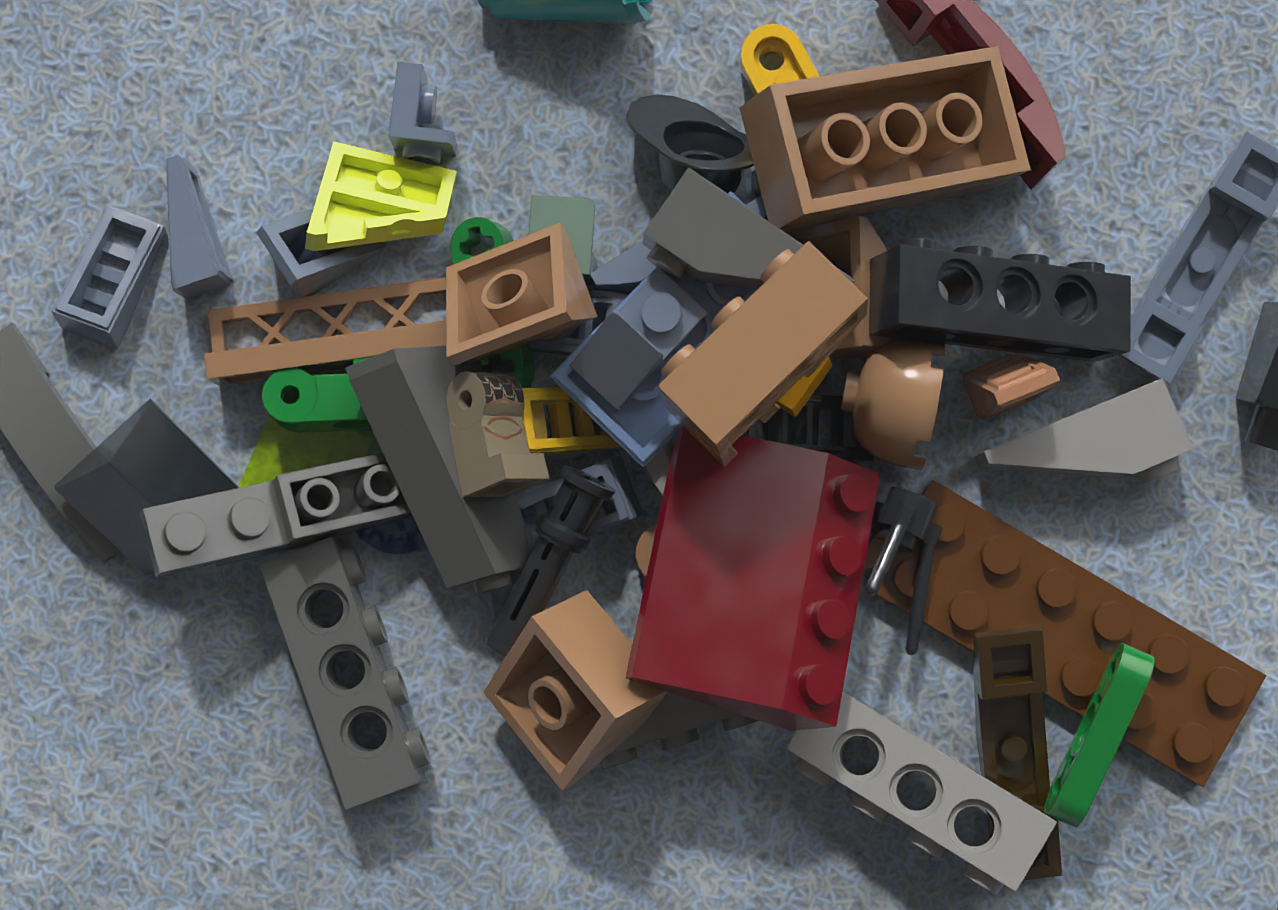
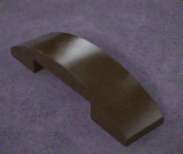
M1039 625L974 633V697L981 776L1044 813L1045 802L1050 790L1043 704V693L1048 692L1043 629ZM986 811L989 838L991 839L995 826L993 818ZM1052 818L1057 823L1023 881L1063 876L1057 819Z

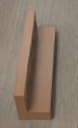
M446 277L207 310L212 353L204 354L206 377L218 386L268 380L276 371L286 368H298L308 374L346 369V367L354 365L353 359L376 356L394 348L446 346V320L415 324L406 317L407 313L421 296L445 293ZM407 298L398 310L386 302L388 300ZM375 302L393 316L384 329L353 333L344 326V323L359 304ZM344 307L336 319L323 310ZM314 311L331 324L321 338L291 342L281 334L295 315L301 312ZM282 315L274 327H271L261 319ZM251 319L268 332V335L259 346L228 350L225 323ZM400 322L405 325V326L397 327V326L400 324ZM338 331L343 333L342 335H336ZM276 340H279V341L281 342V343L274 344V342H275Z

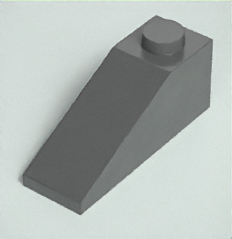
M689 167L643 233V245L651 250L646 258L672 278L679 280L683 273H686L696 281L759 289L764 284L760 276L774 258L787 249L795 254L803 246V244ZM838 269L852 283L855 282L853 278Z

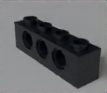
M904 238L897 240L894 248L870 260L869 335L1098 362L1131 351V276L1105 272V265L1098 262H1075L1064 267L1050 265V258L1041 254H1020L1012 256L1010 259L993 257V250L988 247L963 246L954 249V251L935 249V242L930 239ZM939 281L947 290L948 302L940 293ZM997 289L1004 298L1005 308L999 302ZM1054 298L1057 300L1060 306L1061 314L1058 312L1055 306Z

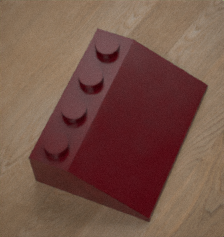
M678 424L625 678L790 731L837 727L880 474L829 453L745 435L740 436L731 445L738 454L724 468L682 424Z

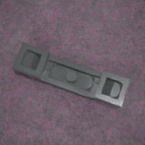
M11 323L0 331V429L57 509L103 563H106L121 551L60 495L54 487L56 483L96 448V445L47 377L50 373L16 325Z

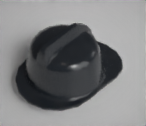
M660 94L644 96L630 104L626 115L629 126L643 141L656 150L659 175L665 188L670 192L673 191L689 167L727 194L730 191L735 193L740 185L744 170L754 166L746 134L736 130L700 104L676 96Z

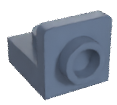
M397 61L388 134L394 150L403 151L402 157L405 159L426 164L440 163L441 155L456 157L457 141L453 131L422 127L423 123L433 124L437 86L427 85L428 79L423 64Z

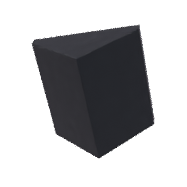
M151 398L54 485L55 490L145 575L154 572L140 517V513L144 508L239 488Z

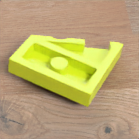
M333 142L308 226L305 249L318 251L443 234L457 171Z

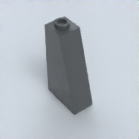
M446 346L394 348L346 367L352 388L446 588L472 583L475 594H481L513 585L510 573L522 570L531 552L516 494L514 493L507 497H462L449 428L450 419L446 402L448 387L453 378L461 372H483L481 361L453 366L446 357Z

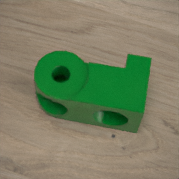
M371 357L353 359V363L356 364ZM286 368L276 371L264 384L262 400L265 409L281 427L288 431L306 433L372 430L352 388L348 374L310 376V374L301 369Z

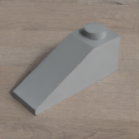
M1161 378L984 451L975 456L979 468L1119 479L1139 473L1142 482L1146 483L1178 470L1179 466L1175 457L1194 449L1165 382Z

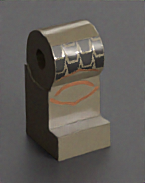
M472 371L461 372L455 376L448 387L446 402L462 497H507L548 480L549 474L544 453H530L522 420L525 405L524 393L516 378L507 373Z

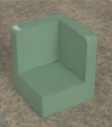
M531 195L528 235L561 222L567 231L585 284L593 285L590 273L594 272L597 268V260L592 252L595 221L594 201L590 198Z

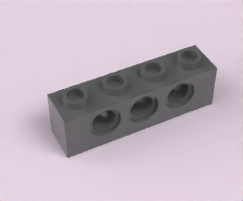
M329 537L259 563L344 809H350L415 785L426 779L422 767L431 764L430 754L419 727L409 730L401 709V705L409 703L407 688L398 667L395 666L387 669L379 645L388 642V637L376 606L366 609L358 584L366 582L367 578L356 548L354 546L344 548L342 539ZM331 590L341 598L344 610L340 621L336 625L326 628L315 619L313 606L319 595ZM346 651L358 654L365 665L364 678L355 688L343 686L337 680L334 672L336 660ZM365 712L379 715L386 724L387 736L379 748L364 746L356 736V723Z

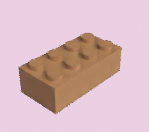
M998 46L772 84L739 108L768 221L782 231L990 190L1031 170Z

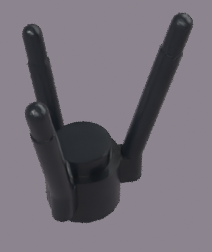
M891 487L885 503L878 501L875 503L868 545L879 530L877 538L885 543L873 567V572L865 590L869 596L876 595L884 577L889 571L897 550L914 552L917 542L920 543L905 645L906 653L908 655H915L918 651L920 633L923 626L934 548L943 528L933 523L939 509L938 504L910 490Z

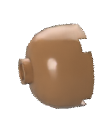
M895 339L868 353L861 367L860 374L847 372L841 410L853 412V434L861 447L877 460L917 470L924 468L926 458L914 456L917 441L929 444L931 442L944 370L932 368L931 360L932 355L938 357L945 355V343Z

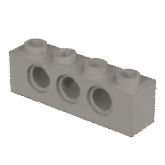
M842 692L837 727L796 730L785 748L799 757L793 767L795 770L824 788L828 787L832 778L855 791L849 803L880 823L884 822L888 813L892 814L911 826L905 838L936 858L940 859L945 849L950 850L969 862L962 874L998 895L1003 884L1015 892L1017 891L1057 821L845 692ZM858 738L872 740L879 751V760L876 767L865 775L850 773L843 760L846 746ZM914 772L929 775L936 785V797L933 803L920 811L908 809L899 797L901 781L907 775ZM979 807L986 810L993 818L994 833L986 844L969 846L963 843L957 836L955 831L956 818L964 809Z

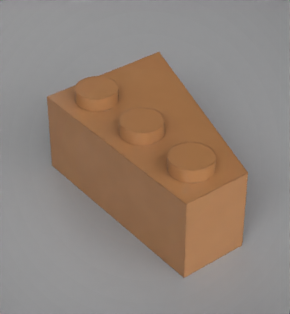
M809 241L795 254L787 249L774 258L760 276L764 284L746 301L741 297H736L730 301L713 319L711 327L715 331L696 349L690 344L680 349L661 371L665 379L658 385V388L669 412L724 468L738 454L731 445L758 419L763 423H767L781 408L776 402L804 375L810 377L867 316L868 298Z

